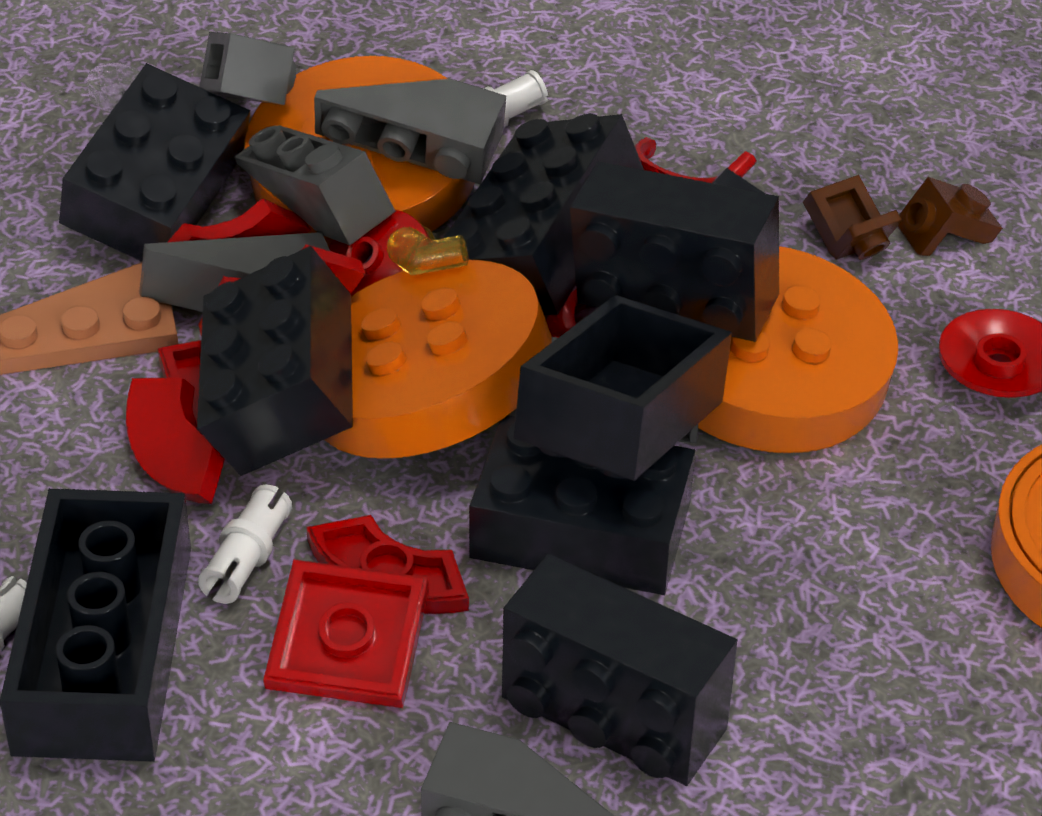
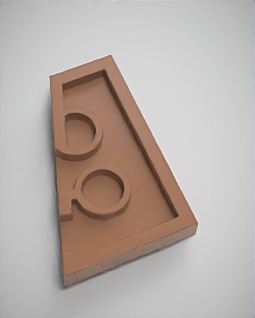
M141 262L1 314L0 375L158 352V348L178 344V336L172 306L149 297L140 296Z

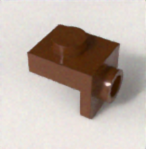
M859 175L811 191L803 201L825 246L836 260L856 253L859 260H864L880 253L890 245L888 237L902 222L897 210L880 215Z
M931 177L926 178L899 214L902 222L898 227L915 252L922 256H931L947 233L986 244L993 242L1003 229L988 209L991 205L990 200L980 190L969 184H962L961 187Z

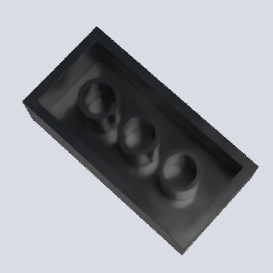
M588 113L569 120L547 122L544 119H534L521 124L499 158L493 163L491 170L476 192L469 198L459 217L445 233L443 240L427 264L450 260H483L503 264L518 271L529 280L534 287L544 315H558L576 286L570 206L597 161L644 170L622 114L597 116L596 114Z
M48 489L0 697V706L11 757L155 762L191 553L185 493Z

